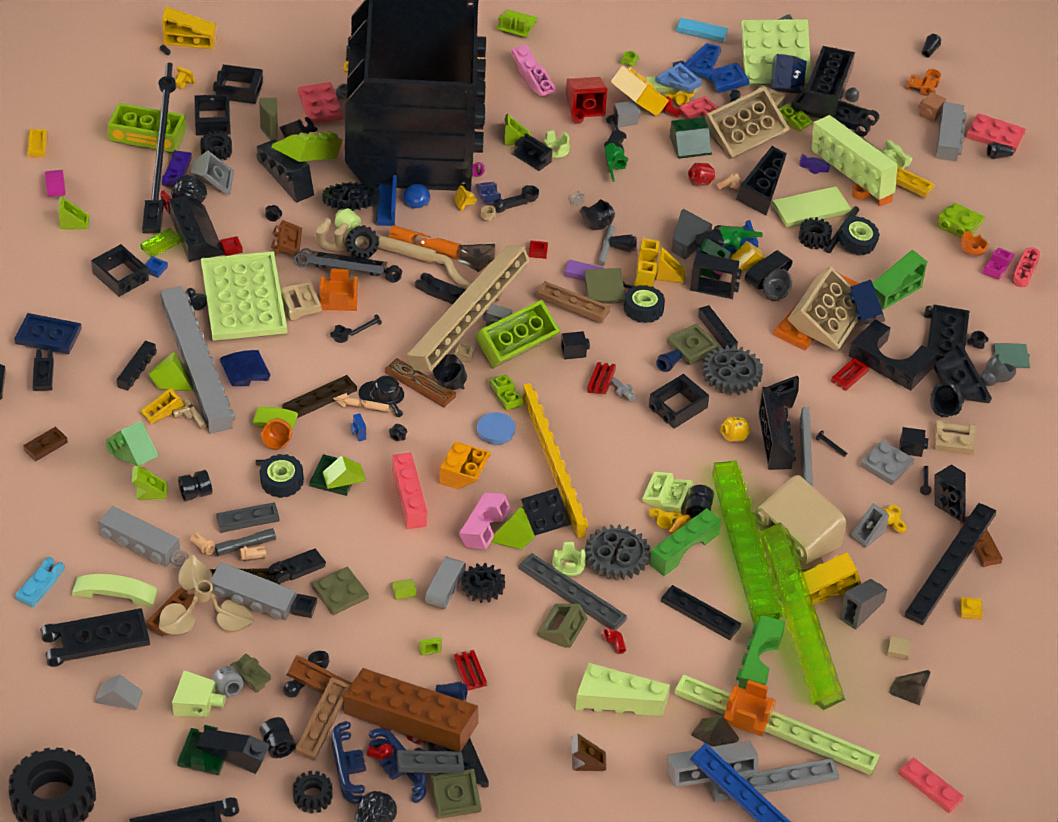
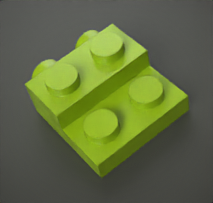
M954 202L939 215L937 227L962 238L963 233L971 231L973 235L984 222L985 216Z

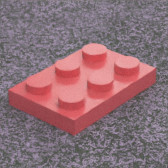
M331 82L298 87V94L306 116L311 119L313 124L343 119V113Z
M978 113L967 132L966 138L987 145L997 142L1013 146L1015 153L1025 135L1026 128Z

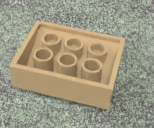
M765 86L709 112L705 116L710 135L731 159L790 131Z
M829 266L817 274L787 320L801 333L835 350H839L858 321L854 311L858 309L856 303L852 304L848 294L852 292L851 285L832 266Z

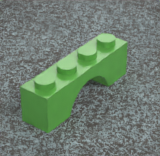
M706 508L651 550L650 566L663 576H666L679 565L684 554L694 544L702 542L706 545L719 535L721 519Z
M761 615L759 623L755 622L752 634H755L754 638L750 637L747 645L749 653H744L741 663L744 667L743 669L739 668L736 677L740 688L746 689L748 680L763 685L767 684L770 668L760 660L759 656L769 650H778L784 632L785 621Z

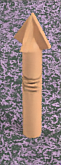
M347 393L333 398L342 407L352 405L384 412L389 411L388 404L350 398Z

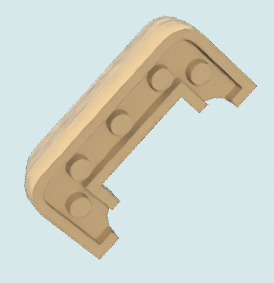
M799 475L790 478L756 509L755 519L758 523L767 526L773 521L795 541L794 554L805 564L843 546L846 527L843 513Z

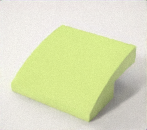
M654 472L642 500L644 503L662 510L682 513L688 500L689 490L694 486L693 481L674 479L672 473Z

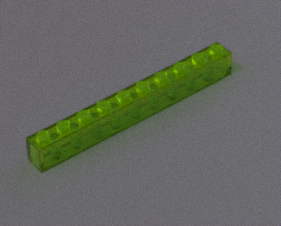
M737 461L715 462L712 477L753 625L755 622L759 623L761 615L779 620L783 616L782 606L778 605L777 602L778 592L777 589L773 588L774 579L772 573H769L768 558L764 557L765 548L763 542L760 543V529L755 525V513L751 511V498H747V485L743 483L742 468H739Z
M779 522L759 532L761 537L760 546L767 555L765 561L768 567L771 568L772 573L770 576L778 589L776 590V595L783 604L781 610L789 623L787 624V629L794 638L792 644L800 657L798 663L805 672L804 681L811 690L809 694L810 699L814 705H818L822 710H825L844 701L845 697L790 532Z

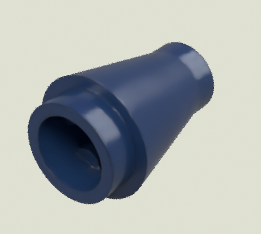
M675 349L659 355L656 360L658 369L663 372L670 371L682 358V353Z
M462 681L442 685L437 684L435 692L466 701L468 687L467 684H462Z

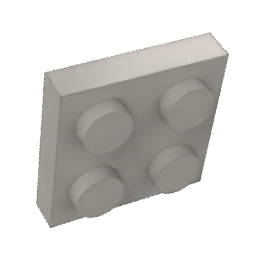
M882 440L861 461L860 467L888 484L893 485L914 464V458Z

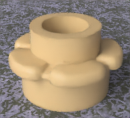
M485 205L481 208L479 216L485 221H492L497 217L493 206Z

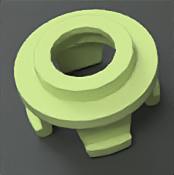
M554 130L546 132V139L543 140V144L550 148L558 147L557 152L552 151V158H561L570 152V137L566 132L562 133L561 138L555 136Z
M564 542L562 550H554L552 565L566 576H576L585 569V550L582 549L581 552L575 550L574 542ZM567 560H570V561H573V562H574V563H565L564 567L561 565L564 561H567Z

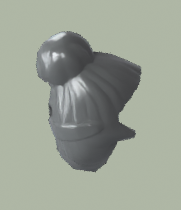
M785 269L772 271L763 281V292L772 301H779L787 297L791 291L792 277Z
M996 354L995 357H991L988 360L986 368L981 374V379L986 386H993L996 382L1010 381L1016 375V367L1010 364H1002L999 360V354Z

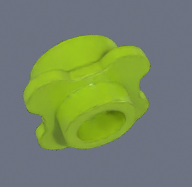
M626 51L620 62L627 66H635L639 56L634 51Z

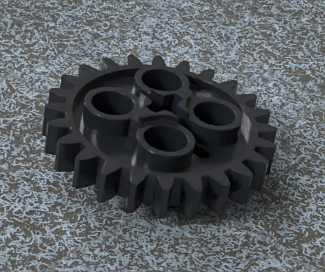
M342 182L341 185L336 183L335 186L330 185V188H325L322 193V199L327 207L331 206L332 209L349 208L354 211L361 210V208L368 209V207L377 205V202H380L379 188L371 186V184Z

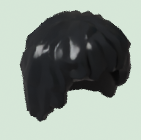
M184 175L176 180L172 187L171 195L172 198L188 196L202 204L207 196V188L197 177Z
M599 199L591 207L583 206L580 210L585 223L593 230H601L609 226L615 216L613 207L602 199Z
M952 380L940 382L933 388L931 393L930 405L932 410L940 417H949L960 413L964 403V391Z
M382 791L369 792L361 799L357 807L355 820L357 822H393L397 815V805L388 793L386 794Z

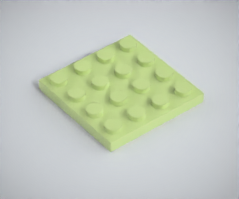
M808 19L741 21L744 73L749 79V85L747 86H769L771 84L773 57L776 54L792 55L806 60L804 85H808L811 77Z

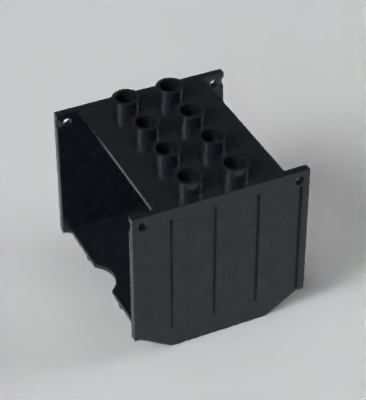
M364 0L352 14L347 100L345 102V163L361 183H365V185L371 184V186H376L377 188H379V184L393 185V175H397V188L406 189L412 184H422L428 190L457 191L459 186H463L465 190L471 191L473 153H483L484 132L475 130H483V126H485L484 103L486 81L484 80L486 75V59H479L477 57H486V37L477 36L479 0Z

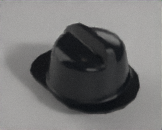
M454 354L445 355L433 369L435 378L443 387L451 390L459 388L464 390L463 385L467 381L468 376L463 363Z
M385 375L375 381L363 384L359 389V396L364 401L391 405L393 402L398 404L403 400L404 391L394 377Z

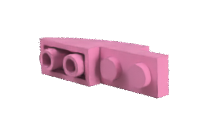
M527 44L512 48L511 54L518 65L517 70L527 85L541 97L555 93L557 91L544 67L538 65Z

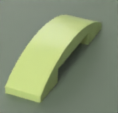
M90 574L77 577L72 596L93 598L94 594L129 598L132 599V603L135 605L153 607L158 589L129 577L111 574Z

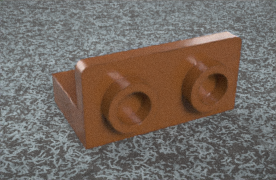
M282 220L280 225H276L274 228L273 236L275 237L271 248H273L275 257L279 251L296 256L300 251L302 227Z

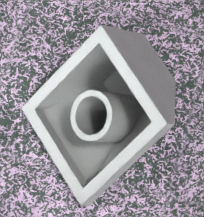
M207 150L193 161L192 173L222 193L230 194L234 170Z

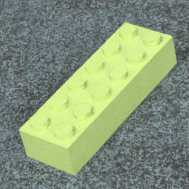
M830 115L813 122L812 151L879 200L895 193L898 168L896 162Z

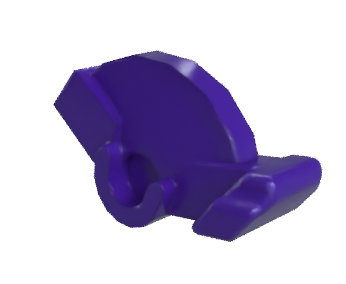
M804 154L801 155V167H808L813 174L829 172V163L819 158H807Z

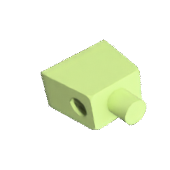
M183 671L172 701L173 715L207 717L212 706L224 707L226 696L216 693V686L213 680Z

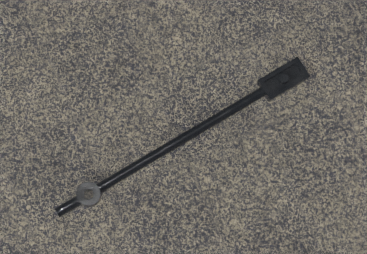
M170 62L166 63L165 76L158 81L163 97L151 200H145L142 224L143 233H161L164 202L159 200L169 98L170 93L174 92L177 87L176 81L172 77L173 64Z

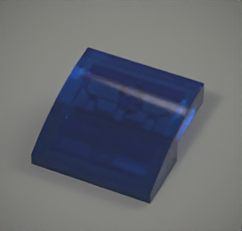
M259 350L235 352L220 358V362L232 386H249L251 381H269L271 375Z

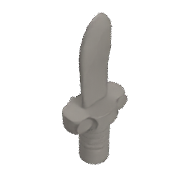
M612 378L611 383L618 388L616 391L618 396H626L631 402L636 400V395L631 392L632 386L630 384L623 385L618 379Z

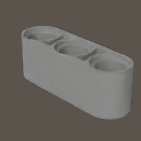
M446 556L426 592L425 603L445 609L461 577H463L466 563Z

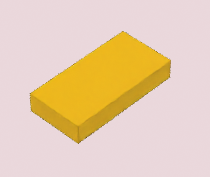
M29 129L28 157H46L47 129Z

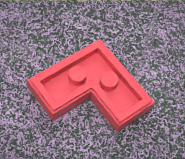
M706 96L679 106L678 109L681 110V115L685 119H690L698 116L705 118L707 113L718 109V107Z

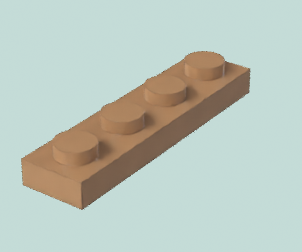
M546 281L536 292V297L601 323L610 312V306Z
M331 677L295 748V753L315 761L344 703L343 695L350 687L349 684Z

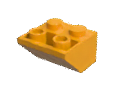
M454 441L440 467V484L459 489L477 482L491 456V452Z

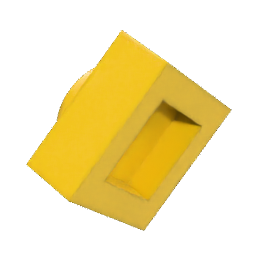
M961 597V618L982 619V599Z

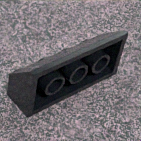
M188 196L169 199L170 217L188 261L192 262L201 260V258L224 255V250L205 205Z
M762 387L758 415L768 470L792 469L793 461H796V450L792 449L793 436L789 434L791 424L790 421H787L788 409L784 407L782 398L767 387Z

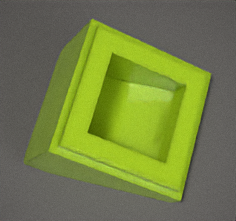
M412 579L392 582L396 600L416 596V586Z
M441 637L420 640L418 647L421 656L440 653Z

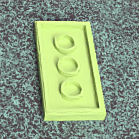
M837 186L775 199L772 202L774 209L786 227L800 225L802 221L804 222L805 219L809 220L811 217L813 220H815V217L821 220L851 212L850 206Z

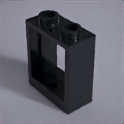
M223 64L221 71L217 73V81H214L213 91L216 92V95L229 94V101L256 104L263 85V69ZM227 81L250 83L251 85L250 88H243L225 84Z
M229 94L194 95L196 136L208 135V132L214 134V131H217V133L221 131L223 135L225 133L231 134ZM225 110L226 117L200 118V111Z
M122 244L91 260L93 274L118 297L149 281L148 267ZM124 263L134 273L118 281L108 271Z
M697 252L693 263L690 291L733 299L734 292L738 293L740 282H737V279L740 280L742 269H739L740 261ZM702 268L732 274L731 283L701 277Z
M683 373L650 393L649 408L658 414L665 423L675 429L708 408L709 394ZM681 393L691 404L676 413L664 402Z

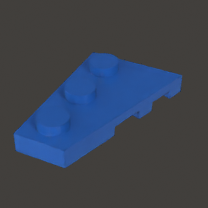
M706 43L683 65L697 77L708 80L721 54V46Z

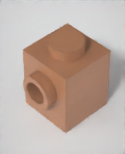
M931 92L920 102V116L935 122L942 113L946 98Z

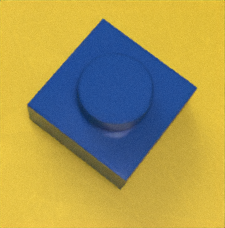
M361 414L353 415V423L350 424L352 434H356L358 441L366 440V425Z

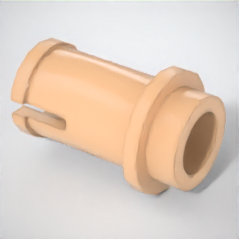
M199 532L194 533L198 539L192 535L190 542L201 549L202 554L211 555L216 548L214 542L207 540Z
M244 546L240 548L241 560L248 562L250 559L266 558L265 546L248 548Z

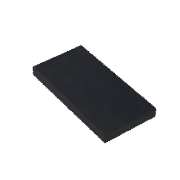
M933 304L927 348L938 353L937 362L943 359L949 351L951 352L959 342L962 343L965 349L969 310Z

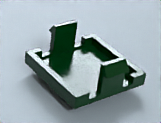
M204 725V729L218 731V727ZM191 728L177 761V766L220 775L225 760L196 748L202 732H199V729Z

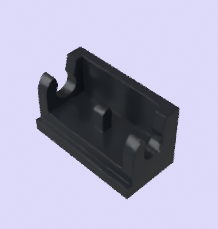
M305 117L307 127L303 125L300 119L279 127L285 138L300 133L309 134V132L314 133L318 131L309 117Z
M526 133L524 137L515 143L519 148L513 152V155L536 170L540 171L552 162L553 149Z

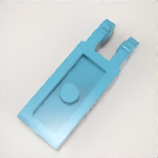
M51 557L46 558L41 568L39 567L15 594L16 600L34 607L57 581V578L64 570V563L58 562L53 567L52 572H48L54 564V559Z

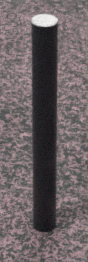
M854 206L846 219L855 217L860 209ZM840 228L826 246V253H831L839 242L838 233Z

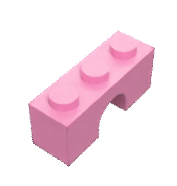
M486 492L483 494L459 533L465 548L487 549L494 537L490 523L503 522L511 510L505 494Z

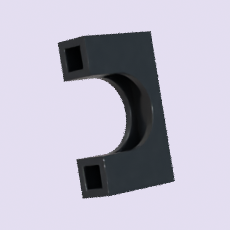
M875 319L851 342L848 356L857 359L870 369L911 391L934 368L938 353L921 345L906 359L898 360L885 356L879 349L888 341L891 327Z

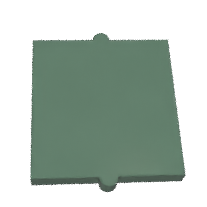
M994 343L995 353L993 357L999 354V360L1002 364H1010L1016 368H1030V354L1027 352L1026 344Z

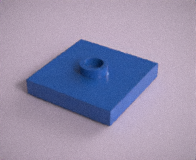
M738 63L715 68L709 77V81L718 93L749 85V79Z

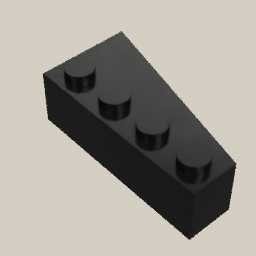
M275 139L256 146L258 152L256 157L259 163L265 167L296 203L314 196L308 163L305 161L299 162L272 148V144L278 142Z
M771 146L740 185L736 200L767 215L787 153Z

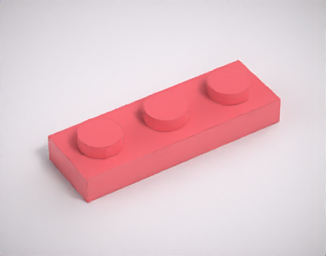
M914 757L899 771V775L948 813L963 801L964 796Z

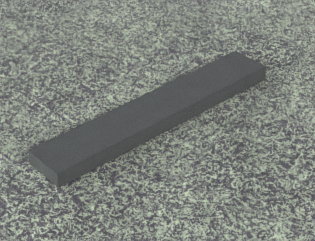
M533 553L519 564V570L569 603L580 604L587 615L602 625L617 630L627 620L626 614Z

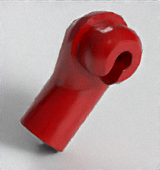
M666 97L669 101L663 108V111L678 118L681 110L673 107L672 98Z
M609 627L602 630L604 640L615 645L618 654L625 653L626 646L622 634Z
M389 744L381 745L380 749L370 746L367 750V756L380 761L393 755V748Z

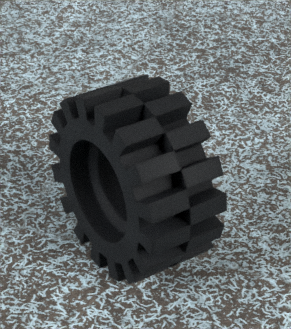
M214 131V134L208 132V135L205 134L201 138V155L208 150L221 161L222 159L224 161L227 160V157L230 158L232 154V140L227 133L223 135L221 131L219 133Z
M812 217L809 220L805 219L800 225L799 240L801 244L804 243L805 247L809 245L810 249L813 247L815 249H819V247L823 249L831 240L832 226L829 225L828 221L824 222V219L818 220V217H815V220Z
M359 225L353 228L345 239V247H347V252L351 253L350 256L370 258L377 251L379 245L378 235L376 236V231H372L371 227L367 228L366 225L361 227ZM364 236L368 239L369 245L366 249H360L356 246L355 240L357 237Z
M308 771V775L304 772L301 774V778L299 776L296 778V782L293 783V798L297 808L300 809L302 807L303 812L309 809L310 813H314L313 810H317V813L321 812V807L324 810L327 809V804L330 805L333 798V788L329 777L326 778V774L323 773L320 776V771H316L315 774H312V771ZM309 788L321 790V793L316 796H308L304 792Z

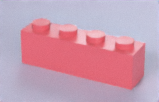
M412 452L392 455V472L407 529L427 527V508Z

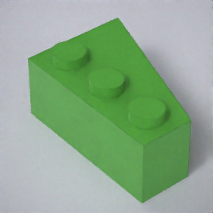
M913 249L873 282L883 310L922 288L928 261Z
M142 420L106 439L107 449L111 454L113 453L115 458L137 466L159 456Z

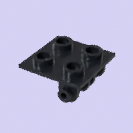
M558 488L521 499L522 508L525 514H527L535 536L571 525Z

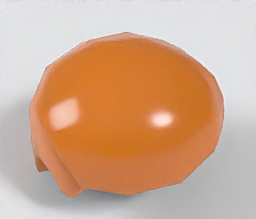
M971 231L963 233L961 247L966 254L980 256L988 249L989 244L981 235L974 237Z
M279 418L269 420L261 431L262 442L273 450L283 449L289 443L293 434L291 425Z

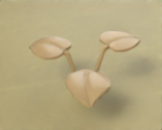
M191 555L180 569L178 582L186 591L195 589V597L187 611L183 605L178 603L167 605L160 614L159 629L169 635L188 633L195 625V618L189 613H191L197 601L205 603L212 600L215 610L219 612L216 617L217 624L228 632L239 631L254 622V618L244 605L236 604L232 600H225L221 608H219L215 595L212 594L213 586L210 580L213 575L211 570L194 555Z

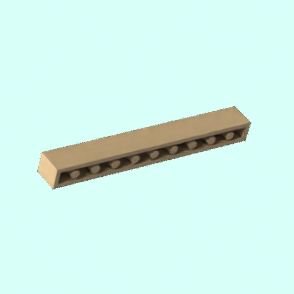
M506 245L407 354L413 370L431 372L529 263L530 260L524 246Z

